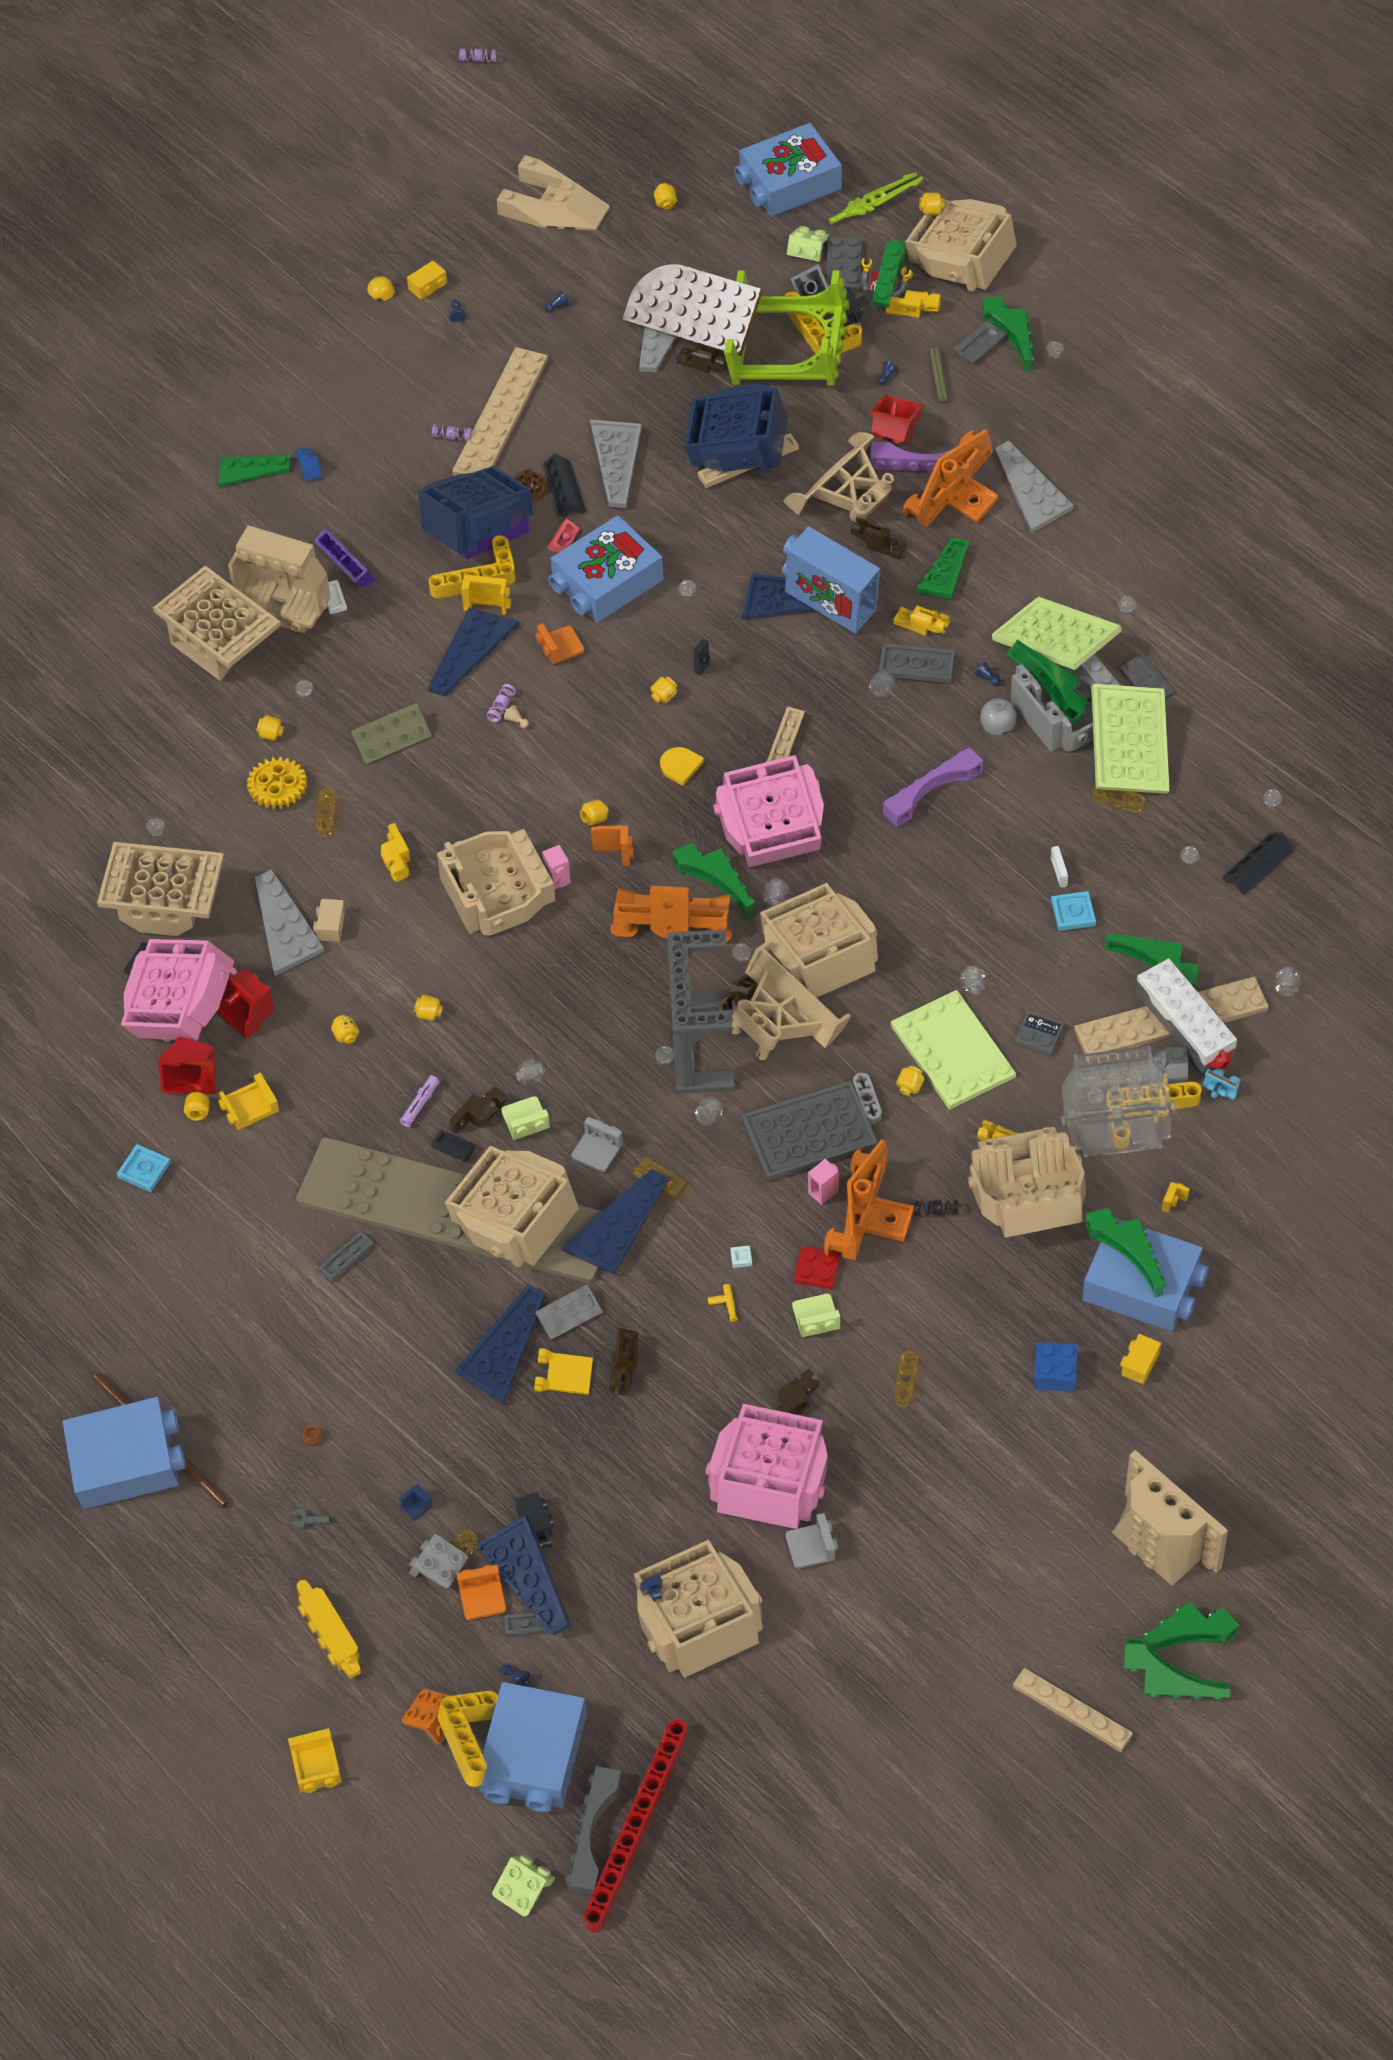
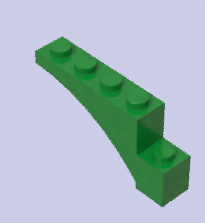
M891 239L890 243L886 244L872 305L889 307L896 281L901 269L905 265L907 257L905 242Z
M1003 297L983 298V321L987 320L1007 333V338L1014 345L1020 356L1024 372L1031 371V364H1034V354L1030 352L1033 351L1032 341H1029V338H1031V328L1027 327L1030 325L1029 315H1026L1025 308L1007 309V304H1004Z
M1017 639L1009 649L1007 656L1028 669L1029 673L1045 689L1055 705L1064 713V716L1069 719V722L1074 724L1083 713L1088 702L1087 699L1073 691L1078 678Z
M691 843L672 851L673 863L680 875L693 876L714 885L727 895L731 894L730 898L740 907L746 917L753 915L754 900L752 896H748L746 893L745 884L739 881L737 870L735 868L732 869L729 856L727 854L724 855L721 849L702 856L701 851L696 849L694 844Z
M1107 933L1105 950L1130 956L1150 967H1154L1169 958L1193 988H1196L1199 965L1180 963L1183 944Z
M1110 1208L1086 1213L1085 1224L1091 1240L1096 1239L1125 1256L1144 1276L1155 1298L1163 1296L1166 1281L1163 1275L1160 1276L1158 1260L1153 1258L1152 1244L1147 1242L1145 1226H1141L1139 1219L1118 1224L1115 1214H1111Z
M1189 1602L1185 1606L1180 1605L1171 1617L1162 1619L1158 1627L1154 1630H1148L1142 1638H1146V1643L1153 1651L1193 1642L1220 1643L1223 1646L1238 1634L1239 1624L1223 1607L1217 1612L1215 1610L1212 1611L1205 1618Z
M1124 1638V1668L1134 1672L1144 1669V1694H1148L1151 1697H1160L1162 1694L1173 1698H1181L1182 1695L1195 1699H1202L1203 1696H1207L1216 1700L1230 1697L1229 1683L1199 1678L1174 1667L1148 1646L1146 1638Z

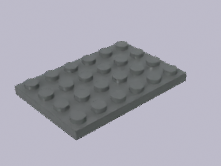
M851 1081L741 1114V1119L767 1181L817 1166L824 1159L828 1162L853 1155L858 1149H861V1152L875 1148L878 1144Z

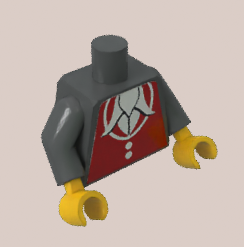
M863 258L862 266L864 271L861 274V288L866 295V300L870 302V306L878 309L880 306L872 305V299L879 271L871 269L869 272V268L872 267V260L870 259L869 265H865V258ZM906 267L902 268L901 274L903 279L898 276L892 297H903L908 285L907 280L913 276L911 269L909 274L905 275L907 269Z

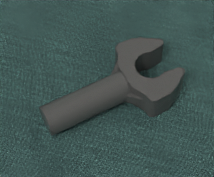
M297 1509L292 1512L293 1518H302L301 1521L291 1522L292 1527L299 1531H303L307 1524H330V1515H308L305 1513V1509Z

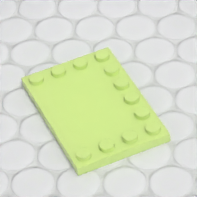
M1037 597L992 634V639L1010 647L1018 639L1050 661L1075 670L1121 632V626Z
M1093 684L1091 690L1096 789L1167 794L1169 792L1164 689Z
M957 990L891 1021V1027L949 1110L1016 1078V1072Z

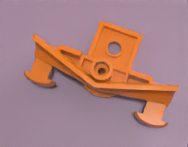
M984 429L978 434L975 431L966 433L961 438L959 446L938 458L922 497L920 494H914L905 502L903 506L905 517L911 513L916 516L918 523L927 528L945 506L949 505L976 524L983 518L999 499L996 493L971 478L993 453L991 438L987 430ZM972 498L979 499L978 502L974 504L969 502Z
M651 886L650 895H641L618 888L614 907V923L611 925L610 931L618 937H632L638 931L637 924L651 925L652 932L660 937L667 938V933L688 932L689 927L707 928L705 931L725 929L726 942H728L732 936V931L726 930L731 894L713 898H693L692 902H689V888Z
M881 1139L870 1154L861 1153V1149L856 1150L850 1163L852 1177L847 1182L848 1207L844 1233L835 1232V1228H831L828 1231L824 1241L825 1255L828 1256L830 1250L842 1252V1258L856 1261L864 1233L901 1242L905 1241L914 1213V1206L876 1197L887 1166V1144L885 1140ZM887 1217H893L895 1221L887 1222L885 1219Z

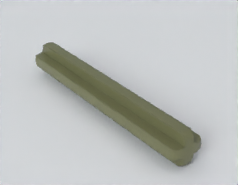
M938 347L931 348L930 355L938 400L940 403H946L948 401V394L940 350Z

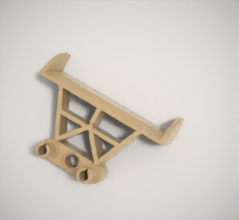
M858 432L848 440L855 448L824 474L805 495L792 493L783 501L799 516L806 502L810 498L815 497L850 511L849 516L851 520L857 523L856 517L866 519L886 500L891 491V483L894 481V477L890 473H885L882 480L878 479L866 455V451L874 436L865 432ZM856 457L861 468L851 477L843 468ZM834 476L843 484L836 492L823 488ZM855 488L868 490L860 499H856ZM845 491L847 493V497L842 495Z
M771 940L756 948L745 973L758 984V987L751 1001L742 999L738 1002L732 1015V1034L737 1035L743 1029L760 1045L756 1051V1057L759 1056L758 1059L760 1060L767 1059L770 1050L775 1048L778 1040L813 1036L824 1048L828 1047L846 1026L851 1016L846 1014L838 1019L770 955L768 951L773 944Z

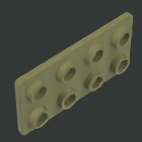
M417 703L351 731L365 764H369L431 737V733Z

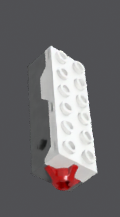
M1169 958L1137 976L1136 994L1179 1046L1187 1047L1188 1057L1203 1074L1208 1069H1225L1230 1065L1232 1057L1235 1056L1236 1037Z

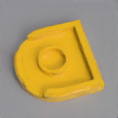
M682 747L667 750L660 759L662 773L682 786L704 763L703 757Z

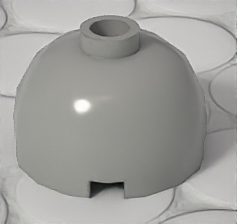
M996 698L988 701L983 706L980 723L986 732L992 735H1003V732L1008 731L1009 733L1014 729L1017 715L1015 707L1009 701Z

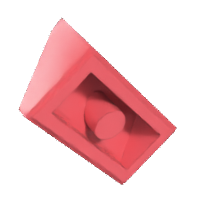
M566 518L560 524L547 549L557 553L561 552L572 544L580 528Z

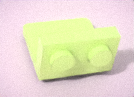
M800 226L789 235L787 255L820 261L823 243L828 240L829 234H826L823 230L812 231L808 227Z
M535 1096L501 1108L502 1115L513 1140L550 1128L547 1110L542 1109L538 1098Z
M830 1294L801 1299L792 1303L801 1338L840 1329V1314L838 1310L835 1311Z
M523 1854L510 1858L492 1894L522 1916H527L530 1914L542 1889L551 1886L555 1877L550 1875L551 1872L543 1866L538 1867L532 1863L533 1860Z

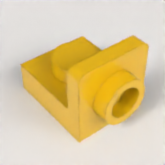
M1171 1182L1163 1199L1161 1211L1169 1213L1171 1207L1176 1206L1178 1199L1187 1201L1190 1189L1183 1184Z

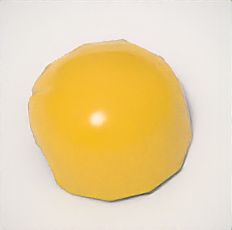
M384 276L373 278L367 286V292L374 300L381 298L383 301H387L395 293L392 282Z

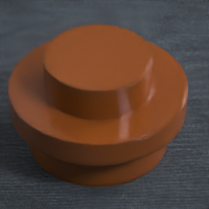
M314 1425L307 1426L302 1432V1439L308 1445H316L322 1439V1431Z

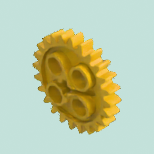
M272 757L271 762L265 759V764L259 762V768L253 767V772H249L250 778H247L249 795L253 797L254 802L258 801L259 806L265 804L266 809L269 805H272L273 810L276 806L282 809L284 804L289 807V802L296 804L295 798L301 799V794H305V788H307L305 771L301 769L300 764L296 765L295 760L290 763L289 758L282 761V757H279L278 761H276Z

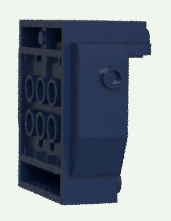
M766 384L732 387L710 396L693 398L685 441V450L692 467L705 466V468L721 472L760 467L763 473H769L770 468L780 467L788 417L777 387L769 388V385Z
M495 466L473 473L458 474L428 484L418 491L422 530L458 554H463L467 551L471 553L477 551V540L510 530L526 519V517L533 515L531 489Z

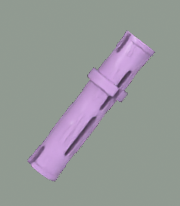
M430 1075L423 1087L418 1089L417 1096L400 1119V1123L403 1126L409 1128L426 1101L432 1098L433 1091L440 1083L438 1078Z

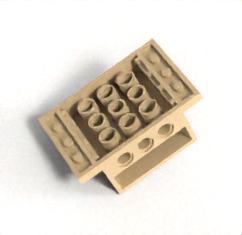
M207 566L201 568L153 607L154 613L167 622L171 644L220 682L237 661L281 626L278 619Z
M113 842L97 901L98 907L117 909L119 920L141 933L178 936L193 928L196 917L209 919L225 858L224 853Z
M1136 1450L1129 1455L1125 1509L1112 1533L1128 1547V1550L1133 1555H1138L1149 1569L1155 1570L1172 1586L1200 1560L1207 1569H1212L1217 1573L1222 1568L1228 1530Z

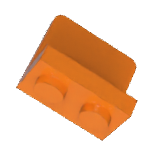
M543 623L537 625L536 640L543 647V652L549 658L552 665L584 652V647L571 626H565L549 633Z
M628 825L591 827L593 851H621L623 866H629L630 858H634V851Z
M485 1565L479 1569H466L456 1573L466 1620H474L506 1612L497 1565Z
M423 1689L401 1719L402 1723L424 1730L436 1744L441 1745L446 1737L438 1721V1712L441 1700L450 1695Z

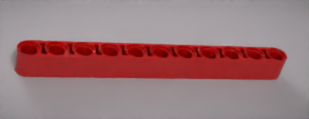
M674 1719L668 1724L584 1912L585 1927L592 1933L601 1931L607 1921L687 1740V1727L681 1719ZM675 1730L682 1731V1733L680 1734H674L672 1732ZM667 1748L674 1749L671 1753H667L664 1750ZM661 1766L666 1768L664 1771L656 1770ZM650 1785L658 1786L654 1790L648 1789ZM644 1803L650 1805L648 1808L639 1807L641 1804ZM634 1822L641 1823L639 1827L631 1826ZM625 1841L633 1842L630 1846L623 1845ZM617 1860L625 1861L622 1865L615 1864ZM608 1879L616 1880L613 1884L606 1883ZM600 1898L608 1899L605 1903L598 1902ZM592 1917L599 1918L597 1922L589 1921V1919Z

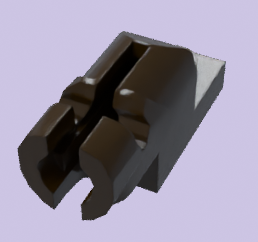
M697 344L694 350L683 347L676 358L677 364L708 373L711 368L726 370L724 365H727L724 351L721 350L719 352L716 348H709Z
M856 517L857 523L853 522L851 526L852 535L867 541L868 549L898 560L906 549V542L890 537V529L877 525L872 521L868 523L866 519Z
M747 974L733 982L729 994L725 995L719 1003V1011L732 1010V1017L740 1000L746 999L751 1001L758 984Z
M493 1087L481 1098L472 1094L449 1120L450 1130L457 1134L468 1125L469 1121L478 1127L484 1126L497 1113L496 1109H500L506 1103V1094L496 1087Z
M619 1328L617 1331L616 1349L612 1354L609 1387L610 1392L613 1394L615 1388L620 1386L621 1382L623 1384L620 1387V1395H627L630 1392L633 1371L637 1366L639 1332Z
M810 1369L801 1373L800 1379L794 1378L793 1381L779 1390L778 1400L782 1406L777 1407L776 1411L798 1415L809 1407V1395L819 1387L818 1384L820 1383Z

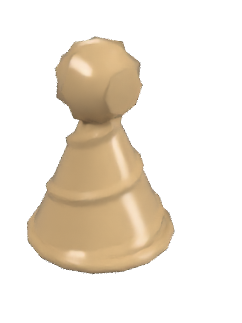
M516 705L506 708L504 720L519 722L520 727L524 729L529 726V721L521 717Z

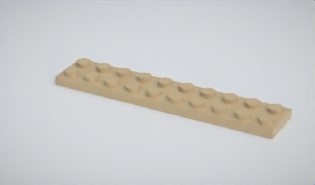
M515 347L452 470L453 476L473 473L495 466L548 361V355Z
M1255 976L1198 992L1223 1023L1266 1012L1269 1007ZM1147 1006L1074 1026V1031L1087 1061L1172 1037Z

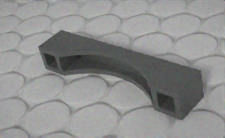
M596 1766L594 1774H590L589 1786H591L590 1793L585 1795L584 1806H587L586 1812L581 1814L580 1826H582L581 1833L577 1832L575 1845L578 1847L576 1853L573 1852L571 1857L573 1869L572 1873L568 1872L566 1885L569 1886L570 1894L591 1897L599 1881V1869L591 1853V1839L601 1814L610 1804L618 1799L622 1781L621 1770Z

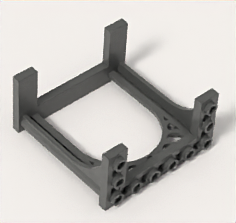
M725 929L667 933L677 1094L734 1091L733 1070L695 1072L693 1046L696 1041L710 1032L732 1031L731 1010L719 1011L718 1008L720 1001L728 994V990L690 992L688 958L693 952L727 950Z

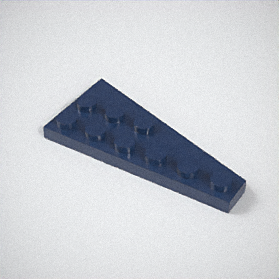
M752 573L742 619L817 610L785 592L786 578Z
M469 607L428 687L429 692L442 696L448 695L460 683V680L472 671L476 664L479 665L497 647V644L502 639L505 640L509 636L510 631L519 626V621Z
M651 1169L561 1247L562 1251L615 1275L667 1185L669 1177Z
M528 1284L455 1369V1373L504 1404L537 1319L535 1312L541 1309L545 1295Z
M524 1515L475 1545L491 1564L498 1566L501 1577L522 1598L524 1604L533 1611L536 1618L551 1635L555 1636L571 1626L528 1516Z

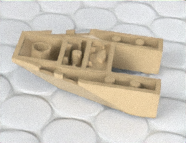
M526 155L518 165L519 181L545 188L544 194L539 200L503 189L497 199L499 215L541 228L557 226L558 229L575 227V230L596 231L610 209V205L540 159Z

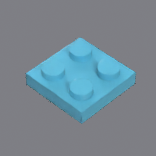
M1088 891L1051 896L1058 931L1096 926Z
M136 1144L117 1172V1178L152 1192L170 1165L171 1160Z

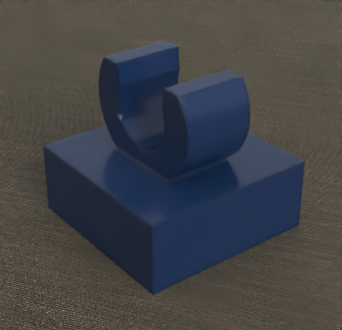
M658 1574L640 1582L642 1595L650 1594L653 1602L661 1599L660 1589L662 1588L663 1581Z

